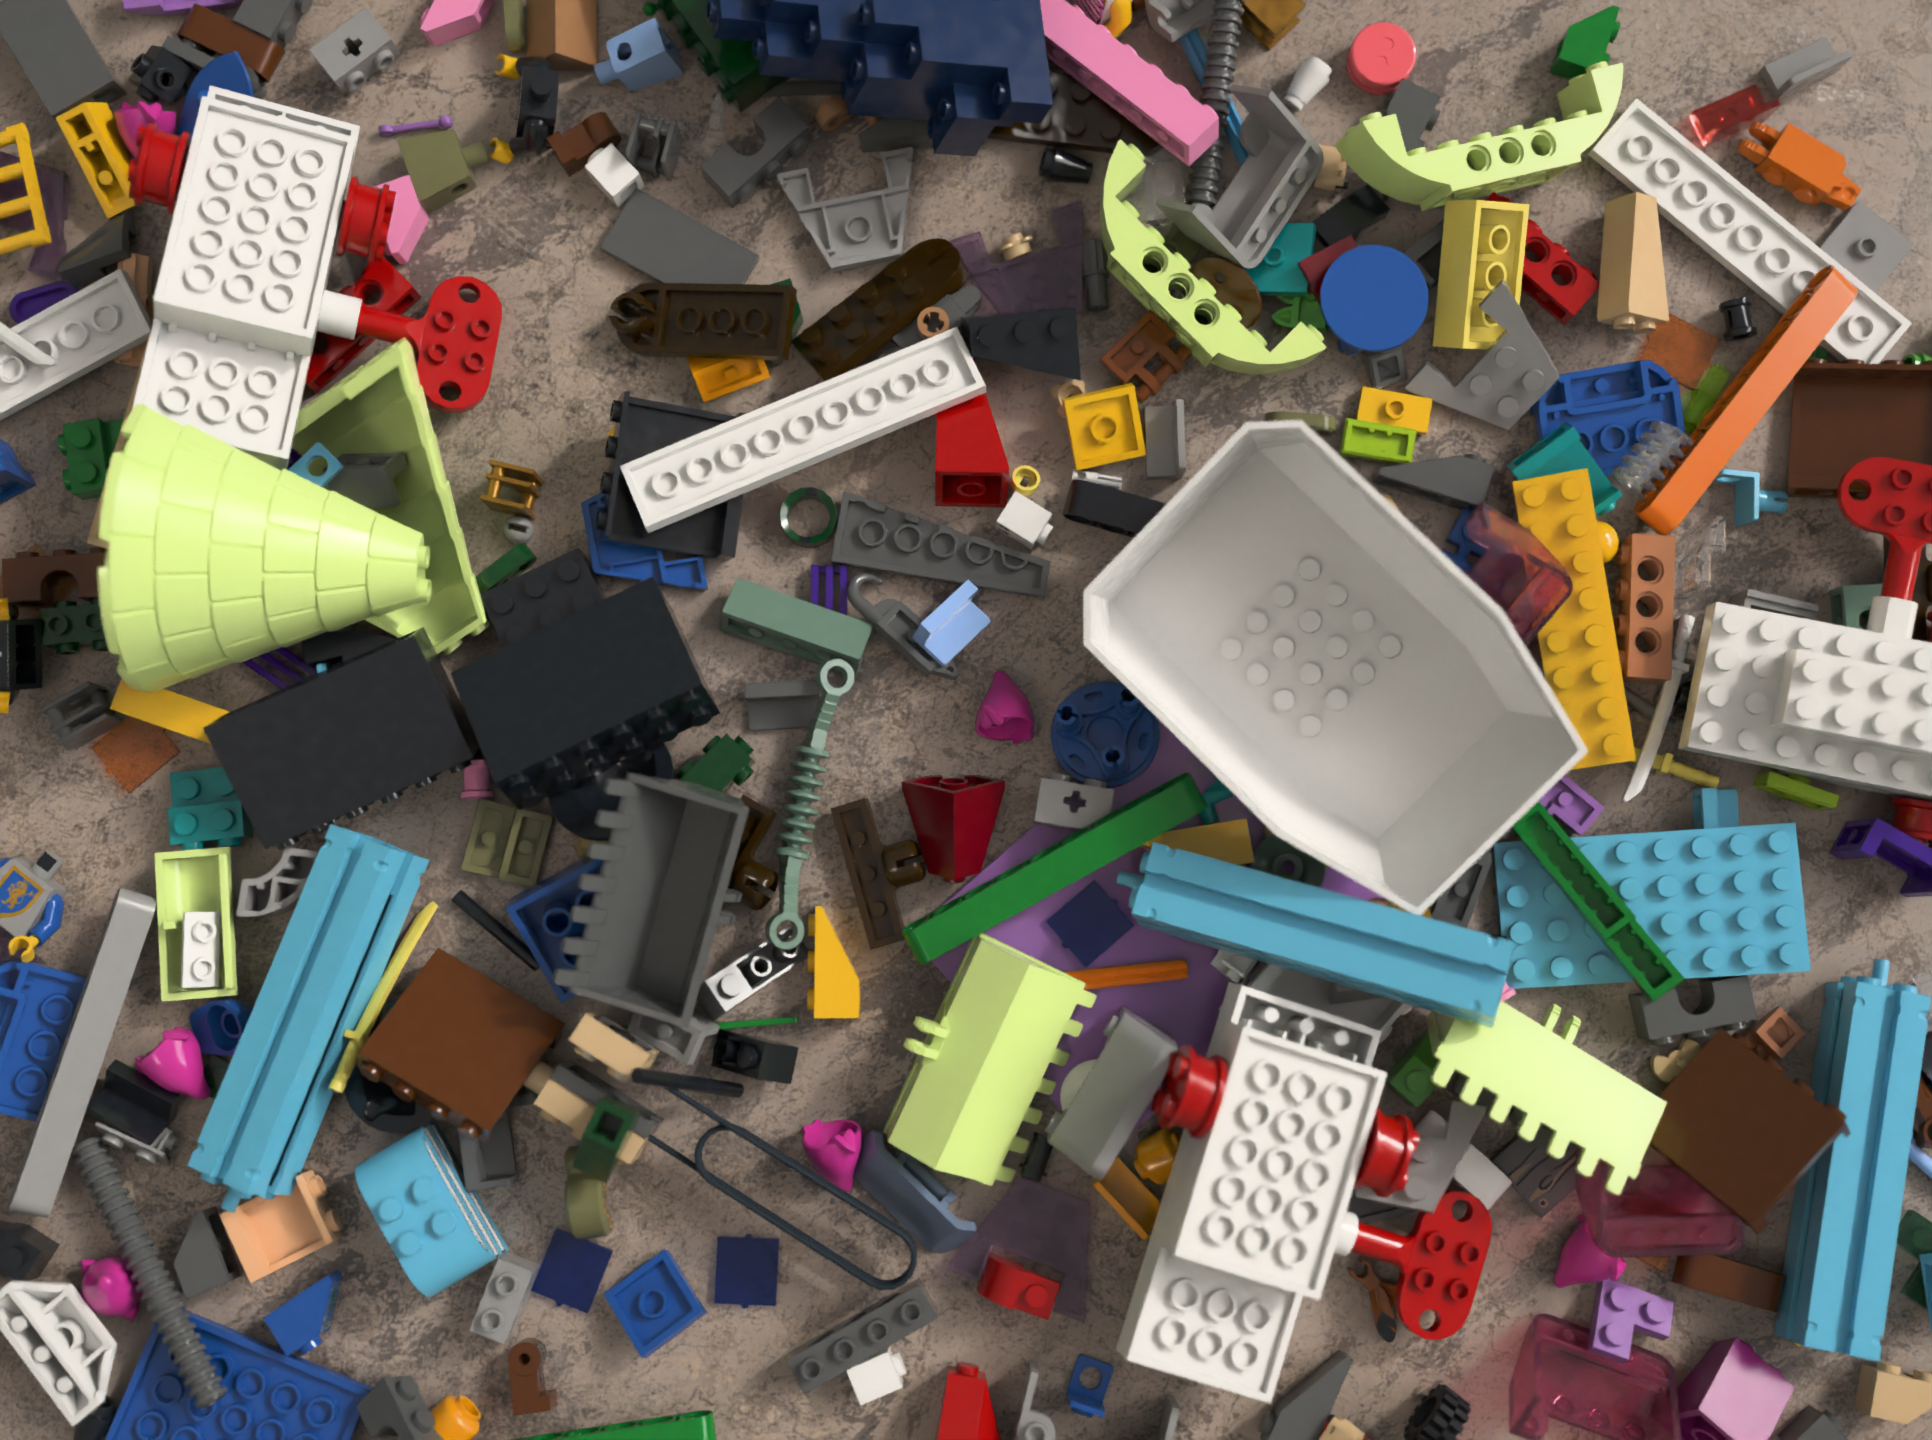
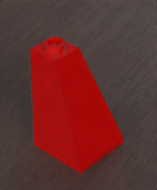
M986 393L938 412L935 506L1005 508L1008 496L1009 464Z

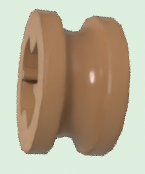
M933 306L921 311L917 319V330L920 337L926 340L949 330L950 320L948 314L943 309ZM931 317L939 318V325L943 326L941 330L936 328L935 333L929 332L928 325L924 323L925 320L931 322Z

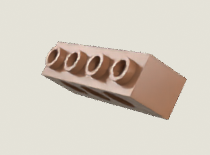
M1632 533L1621 540L1616 554V563L1620 565V578L1617 579L1614 590L1615 599L1619 600V614H1616L1614 618L1615 635L1618 636V653L1624 682L1660 684L1671 680L1676 536ZM1639 565L1644 566L1649 571L1648 581H1644L1639 577L1637 572ZM1638 600L1647 605V617L1638 613L1636 608ZM1637 636L1644 638L1647 643L1645 653L1639 651L1635 645Z

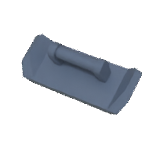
M871 1130L862 1139V1146L853 1177L930 1252L943 1254L960 1248L977 1233L975 1222L959 1221L947 1209L955 1200L957 1194L952 1189L948 1190L919 1160L904 1151H901L894 1157L885 1149L881 1131Z

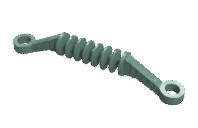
M830 659L818 667L815 681L818 688L822 691L820 703L817 705L816 712L812 718L813 721L810 723L802 746L794 747V752L803 756V760L793 761L791 766L801 772L800 775L788 777V780L798 785L797 789L786 790L785 792L786 795L795 799V802L784 804L782 809L790 812L792 817L780 819L779 823L788 827L789 832L777 833V838L786 842V846L774 848L773 852L780 855L779 901L781 902H779L778 913L772 915L765 926L767 941L772 946L783 950L798 946L804 936V925L798 917L797 886H799L798 877L802 859L809 860L810 854L801 850L800 847L801 845L813 843V840L804 836L803 832L815 830L816 828L815 825L806 821V817L816 816L819 813L809 806V802L821 801V797L813 793L812 788L824 787V783L816 779L815 774L827 772V768L817 763L819 759L830 757V752L824 751L827 738L826 732L830 727V722L834 716L833 713H835L841 695L847 693L854 683V671L849 663L842 659ZM832 667L838 668L843 675L842 683L837 688L831 686L827 680L828 671ZM788 920L792 924L793 933L788 940L781 941L776 934V930L782 921Z

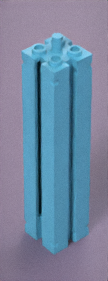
M330 824L325 836L326 843L318 852L197 1141L198 1148L193 1151L187 1165L201 1172L199 1177L202 1180L218 1185L223 1182V1184L229 1186L221 1205L222 1209L235 1212L240 1199H251L252 1195L266 1199H274L275 1195H292L297 1182L295 1177L304 1166L334 1093L328 1087L334 1078L335 1071L350 1041L344 1037L346 1029L355 1031L383 975L421 883L419 881L420 876L425 873L430 861L429 859L395 847V845L373 836Z
M1153 842L1150 852L1145 851L1142 856L1139 871L1145 873L1144 876L1120 870L1116 883L1133 888L1128 907L1132 908L1131 914L1135 919H1138L1137 922L1143 928L1153 931L1159 930L1167 935L1461 1020L1473 1021L1478 1025L1493 1029L1513 955L1514 941L1492 938L1485 933L1182 849H1171L1167 845Z
M1874 959L1871 977L1857 976L1853 978L1841 976L1840 982H1826L1824 997L1826 1002L1822 1006L1810 1088L1815 1093L1812 1096L1823 1105L1827 1102L1832 1103L1846 1115L1847 1118L1844 1121L1848 1126L1850 1134L1848 1137L1840 1134L1796 1182L1783 1275L1786 1276V1281L1778 1309L1779 1317L1776 1319L1774 1335L1792 1340V1342L1805 1347L1839 1352L1880 1362L1882 1346L1880 1345V1339L1884 1335L1928 1024L1926 1014L1930 1010L1931 996L1917 994L1918 987L1893 983V986L1887 985L1890 961L1883 959Z

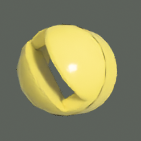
M1027 465L1017 467L1010 479L1013 493L1016 491L1025 497L1034 494L1040 484L1038 471ZM1024 477L1030 479L1026 487L1020 485Z

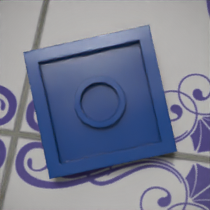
M666 1249L662 1250L604 1294L639 1355L645 1359L707 1314V1311L670 1251Z

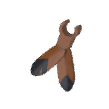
M1359 1256L1358 1260L1365 1264V1271L1361 1275H1355L1351 1267H1347V1271L1352 1278L1361 1282L1369 1291L1371 1310L1377 1332L1386 1342H1392L1397 1330L1391 1306H1395L1396 1285L1380 1281L1374 1274L1371 1264Z

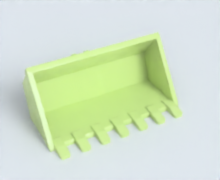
M985 933L972 938L934 1021L917 1016L913 1024L917 1029L928 1033L924 1042L913 1038H906L903 1044L906 1049L918 1055L884 1126L883 1133L887 1134V1141L935 1170L973 1179L992 1186L995 1180L1010 1183L1016 1170L1003 1164L1009 1150L1023 1154L1029 1145V1141L1026 1138L1016 1135L1022 1121L1035 1125L1038 1124L1043 1114L1041 1110L1030 1106L1036 1092L1051 1095L1056 1087V1082L1043 1077L1050 1062L1065 1066L1070 1056L1065 1050L1057 1048V1045L1063 1033L1078 1037L1083 1028L1082 1023L1070 1018L1076 1004L1091 1008L1097 996L1084 989L1085 982Z
M1500 1000L1493 1029L1478 1025L1473 1021H1465L1433 1011L1428 1015L1426 1023L1433 1056L1438 1059L1431 1076L1432 1083L1443 1088L1447 1085L1454 1069L1467 1077L1460 1094L1461 1101L1470 1106L1474 1105L1482 1088H1486L1496 1095L1488 1114L1490 1119L1499 1124L1504 1122L1512 1105L1525 1112L1517 1132L1521 1138L1526 1141L1533 1140L1541 1123L1551 1128L1554 1132L1549 1141L1547 1153L1555 1159H1560L1563 1157L1569 1141L1580 1146L1583 1149L1576 1165V1171L1584 1177L1592 1175L1599 1159L1611 1165L1605 1189L1614 1195L1621 1193L1628 1177L1633 1180L1636 1179L1641 1168L1642 1158L1667 1102L1574 1046L1572 1043L1581 1025V1019L1572 1016L1566 1021L1560 1036L1552 1032L1561 1012V1007L1555 1003H1552L1547 1009L1540 1024Z

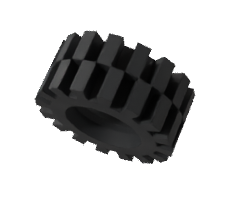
M1439 1384L1436 1389L1432 1388L1429 1391V1396L1425 1395L1421 1399V1405H1417L1414 1409L1415 1414L1410 1416L1408 1420L1410 1424L1404 1430L1406 1432L1404 1434L1405 1440H1457V1434L1462 1433L1465 1428L1462 1425L1468 1421V1414L1471 1412L1470 1404L1445 1384Z

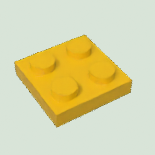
M1132 383L1062 398L1074 468L1077 471L1146 455L1135 386Z

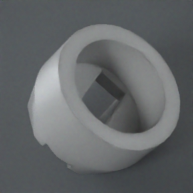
M516 515L510 517L505 522L503 532L506 539L512 544H527L534 536V527L526 517ZM511 525L526 527V532L523 533L509 529Z

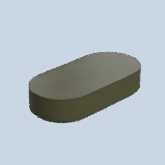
M503 0L505 34L510 52L524 51L526 39L523 0Z
M1276 411L1266 413L1264 421L1302 420L1319 437L1331 436L1336 432V418L1328 415Z

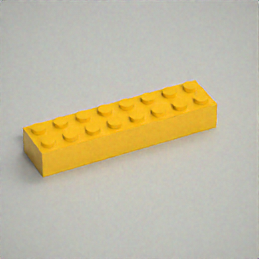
M1588 468L1513 481L1512 491L1543 677L1588 749V752L1570 770L1636 760Z

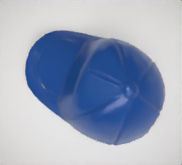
M221 999L208 1002L190 1013L191 1028L200 1044L201 1052L211 1055H234L251 1015V1008L234 999Z

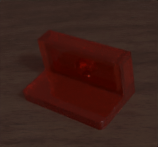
M1755 84L1696 109L1688 117L1703 147L1751 127L1755 121L1763 122L1767 120L1781 106L1778 98L1765 103Z

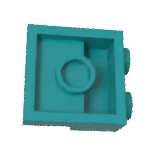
M223 767L170 773L173 807L167 808L170 845L181 846V851L205 849L204 843L218 842V847L241 846V839L254 838L253 825Z

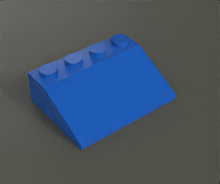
M588 856L510 898L506 906L508 914L561 1003L578 995L569 992V986L556 985L552 982L556 969H574L577 955L566 954L561 951L562 941L565 937L582 938L586 923L574 922L569 919L571 908L574 905L591 906L594 896L593 891L578 888V882L582 874L599 875L603 860L593 859Z

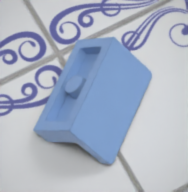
M969 580L964 582L922 621L912 637L943 667L990 623V618L972 602L978 588Z

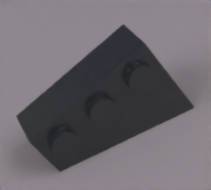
M1064 306L961 317L962 338L971 356L1081 381L1076 309L1074 307Z

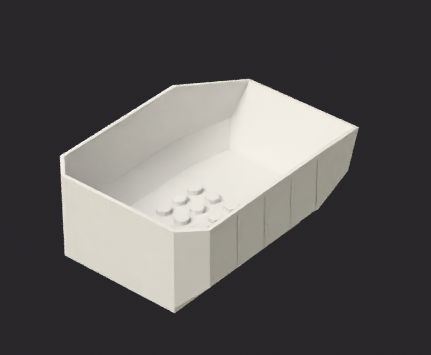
M1302 420L1246 422L1083 590L1084 646L1276 836L1416 915H1421L1588 752V749L1504 611Z

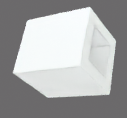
M612 143L605 149L600 148L589 157L588 163L585 165L590 179L618 209L629 200L635 188L641 190L644 187L640 173Z
M1015 491L997 519L996 529L1028 549L1033 550L1037 542L1043 545L1054 527L1049 524L1052 513Z
M889 1346L847 1370V1374L861 1406L903 1387L902 1376L907 1374L899 1352L893 1354Z

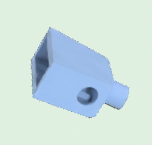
M655 18L608 40L606 47L610 58L594 64L596 75L602 85L620 79L630 91L685 75L674 41Z

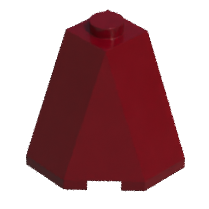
M927 775L902 781V791L928 873L941 876L948 883H961L966 880L965 877L981 872L1004 794L1005 780L982 775H964V779H942V775Z

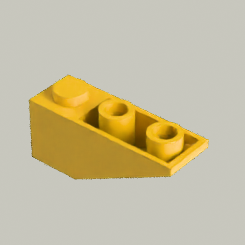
M815 906V914H809L808 935L815 936V951H808V973H814V988H808L807 1009L814 1010V1018H860V978L822 906Z

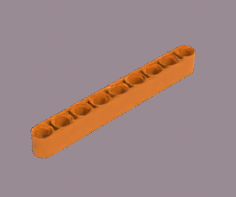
M1833 265L1826 266L1810 280L1636 504L1634 513L1658 535L1671 533L1681 523L1856 297L1858 289Z

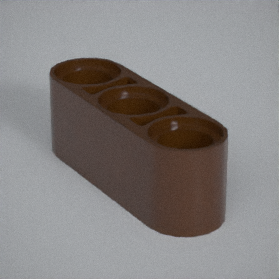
M195 3L176 34L181 40L187 38L198 44L203 49V53L213 57L214 53L224 55L237 51L244 65L253 69L258 78L265 83H269L285 54V50L271 39Z
M1680 1245L1671 1281L1692 1289L1778 1313L1786 1276L1754 1265Z

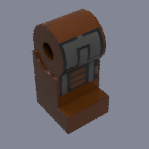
M536 1338L523 1339L511 1349L508 1356L513 1416L551 1411L557 1405L556 1389L545 1390L543 1364L546 1360L547 1351L545 1345Z

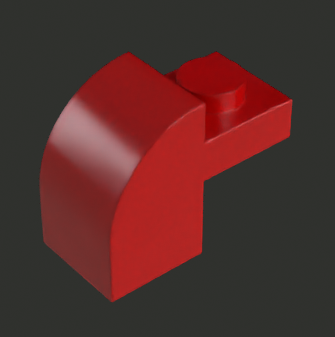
M988 1252L976 1290L981 1296L1012 1310L1016 1308L1048 1320L1061 1283L1055 1279L1024 1269V1264Z

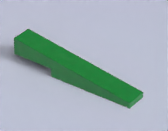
M1537 801L1511 828L1651 1004H1653L1685 978L1635 920L1636 916L1543 805Z

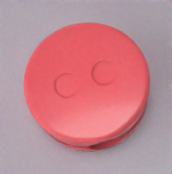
M1386 22L1371 24L1361 30L1353 41L1347 56L1348 75L1359 89L1368 94H1390L1396 91L1402 78L1407 80L1416 61L1415 44L1411 36L1395 24Z

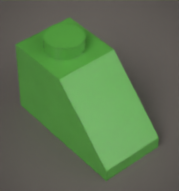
M1428 1028L1388 1070L1384 1082L1407 1105L1418 1108L1437 1087V1085L1431 1082V1076L1438 1059L1433 1056Z

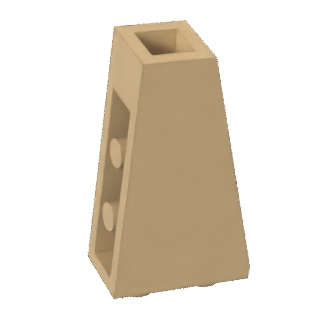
M1637 191L1605 202L1597 320L1601 323L1613 325V329H1631L1634 334H1646L1655 331V326L1669 322L1657 199Z

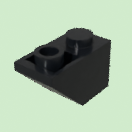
M719 1029L711 1066L757 1080L791 1084L799 1047Z

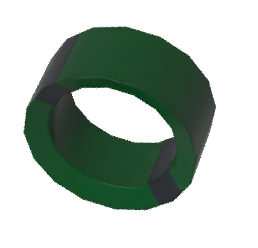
M806 487L791 492L783 501L780 509V523L787 538L795 545L804 548H816L827 543L835 534L838 525V514L830 496L822 490ZM813 499L827 507L830 513V520L822 533L814 537H804L796 534L790 528L789 515L797 503Z

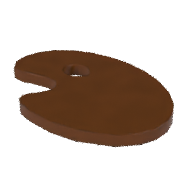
M1219 256L1205 257L1195 263L1192 268V274L1198 280L1204 278L1216 290L1214 296L1223 306L1228 303L1237 310L1242 317L1239 322L1246 329L1253 326L1259 320L1262 312L1261 296L1255 282L1243 268L1229 259ZM1217 272L1222 273L1226 278L1225 282L1218 281L1215 274Z

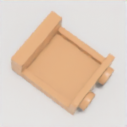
M313 1169L295 1177L297 1182L292 1195H275L274 1199L257 1196L237 1206L235 1212L225 1211L219 1214L250 1283L344 1237L341 1229H343L342 1220L338 1212L330 1208L325 1198L327 1195L326 1185L319 1175L314 1174Z

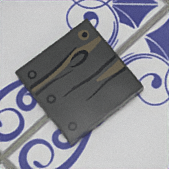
M1542 1123L1533 1140L1526 1141L1519 1135H1516L1490 1158L1491 1162L1512 1181L1511 1185L1537 1216L1541 1218L1588 1178L1576 1171L1581 1150L1572 1141H1569L1564 1155L1560 1159H1555L1547 1153L1546 1150L1554 1130Z

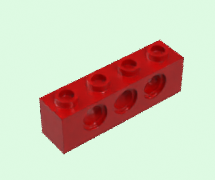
M1495 192L1485 200L1512 203L1508 198L1499 196ZM1528 219L1525 251L1533 252L1537 256L1538 262H1531L1524 255L1521 289L1564 326L1599 289V282L1589 268L1578 265L1569 257L1565 247L1559 243H1553L1543 234L1541 227L1536 222ZM1551 274L1560 275L1565 285H1557L1553 281Z
M384 256L382 262L374 261V265L369 264L363 270L362 277L352 286H346L338 292L362 299V306L398 315H403L421 298L414 287ZM381 293L377 303L367 305V300L372 294ZM317 332L306 385L315 393H318L376 339L355 334L354 340ZM322 341H328L325 351L315 354L317 344Z

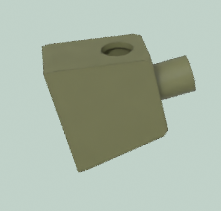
M454 130L405 137L397 140L418 201L427 214L474 190L477 184L471 168L490 162L482 141L463 147L461 140Z

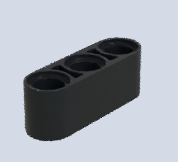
M1072 480L1062 515L1071 521L1134 538L1166 504L1092 482Z

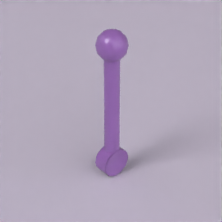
M443 115L438 120L397 126L381 125L378 129L380 136L389 137L393 133L434 127L449 129L453 121L450 116Z

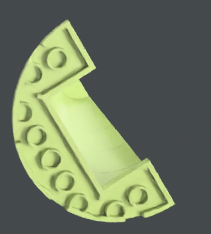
M404 337L378 353L367 363L355 369L300 409L292 448L303 456L313 445L319 442L336 459L342 454L404 453L407 466L393 477L401 503L396 508L368 509L423 534L424 546H429L430 561L428 568L425 569V578L431 580V597L429 602L423 601L378 617L374 615L364 620L393 634L397 638L424 627L436 653L439 654L443 651L445 655H448L463 643L461 638L469 633L473 637L477 636L490 625V622L487 620L476 576L472 573L462 527H459L450 483L446 479L437 436L433 432L423 385H420L413 349ZM323 457L314 458L309 463V473L316 477L323 475V469L328 466L327 460ZM328 484L323 487L324 489L330 491Z
M136 404L129 414L121 430L123 437L129 438V440L125 442L123 452H113L107 474L100 517L99 539L109 542V547L106 550L104 566L98 567L100 609L107 646L110 653L120 655L117 672L129 687L143 692L159 691L233 663H241L275 649L289 647L327 631H336L374 615L378 617L423 601L429 602L432 586L431 580L425 578V569L429 566L430 549L429 546H424L422 533L378 514L333 490L328 491L285 468L279 470L188 424L183 426L149 409L147 405Z

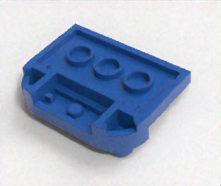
M1640 360L1560 374V378L1530 408V416L1535 415L1538 441L1565 422L1574 426L1582 437L1580 441L1605 476L1666 466L1686 441L1678 382L1663 367L1653 363L1651 360Z
M12 959L0 963L1 1114L34 1122L37 1121L87 976L32 961L24 963L22 959Z

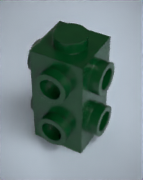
M99 598L90 599V604L77 605L75 601L54 602V608L40 609L42 645L56 649V654L80 653V648L93 647L94 651H109L104 634Z
M727 733L722 738L717 735L703 748L702 751L705 755L696 764L693 761L686 764L676 777L680 781L693 782L725 793L734 783L739 787L753 774L754 770L751 766L755 761L749 755L754 750L739 735L734 740Z

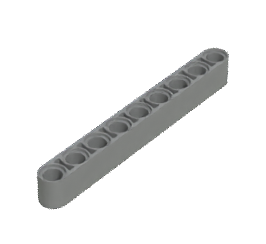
M119 888L115 895L19 1169L7 1210L48 1218L154 916L157 905L156 897Z

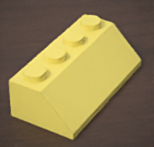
M1446 200L1433 347L1487 350L1505 331L1501 325L1479 308V303L1503 279L1509 286L1516 302L1520 305L1529 204L1484 200Z

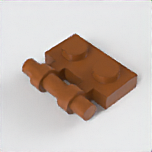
M1150 309L1100 358L1099 362L1122 385L1128 384L1135 377L1141 384L1135 390L1136 398L1142 404L1150 395L1156 396L1162 390V384L1173 373L1178 374L1185 367L1184 362L1192 355V352L1184 344L1175 352L1167 346L1175 338L1176 334ZM1158 356L1163 361V364L1151 374L1145 366Z

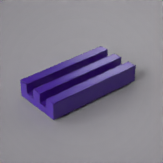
M811 565V603L819 606V574H826L825 608L833 610V574H840V613L848 616V566Z
M286 647L275 649L309 673L308 677L317 674L316 668L307 665L302 658ZM268 652L260 655L261 658L295 682L305 679ZM253 658L242 662L279 689L289 686L255 662Z

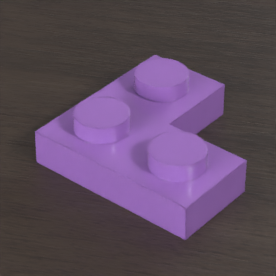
M1566 775L1538 800L1551 816L1554 815L1580 836L1587 831L1605 809V807Z
M1611 1279L1597 1282L1587 1351L1622 1364L1629 1360L1633 1330L1662 1341L1670 1337L1674 1302L1621 1282H1614Z

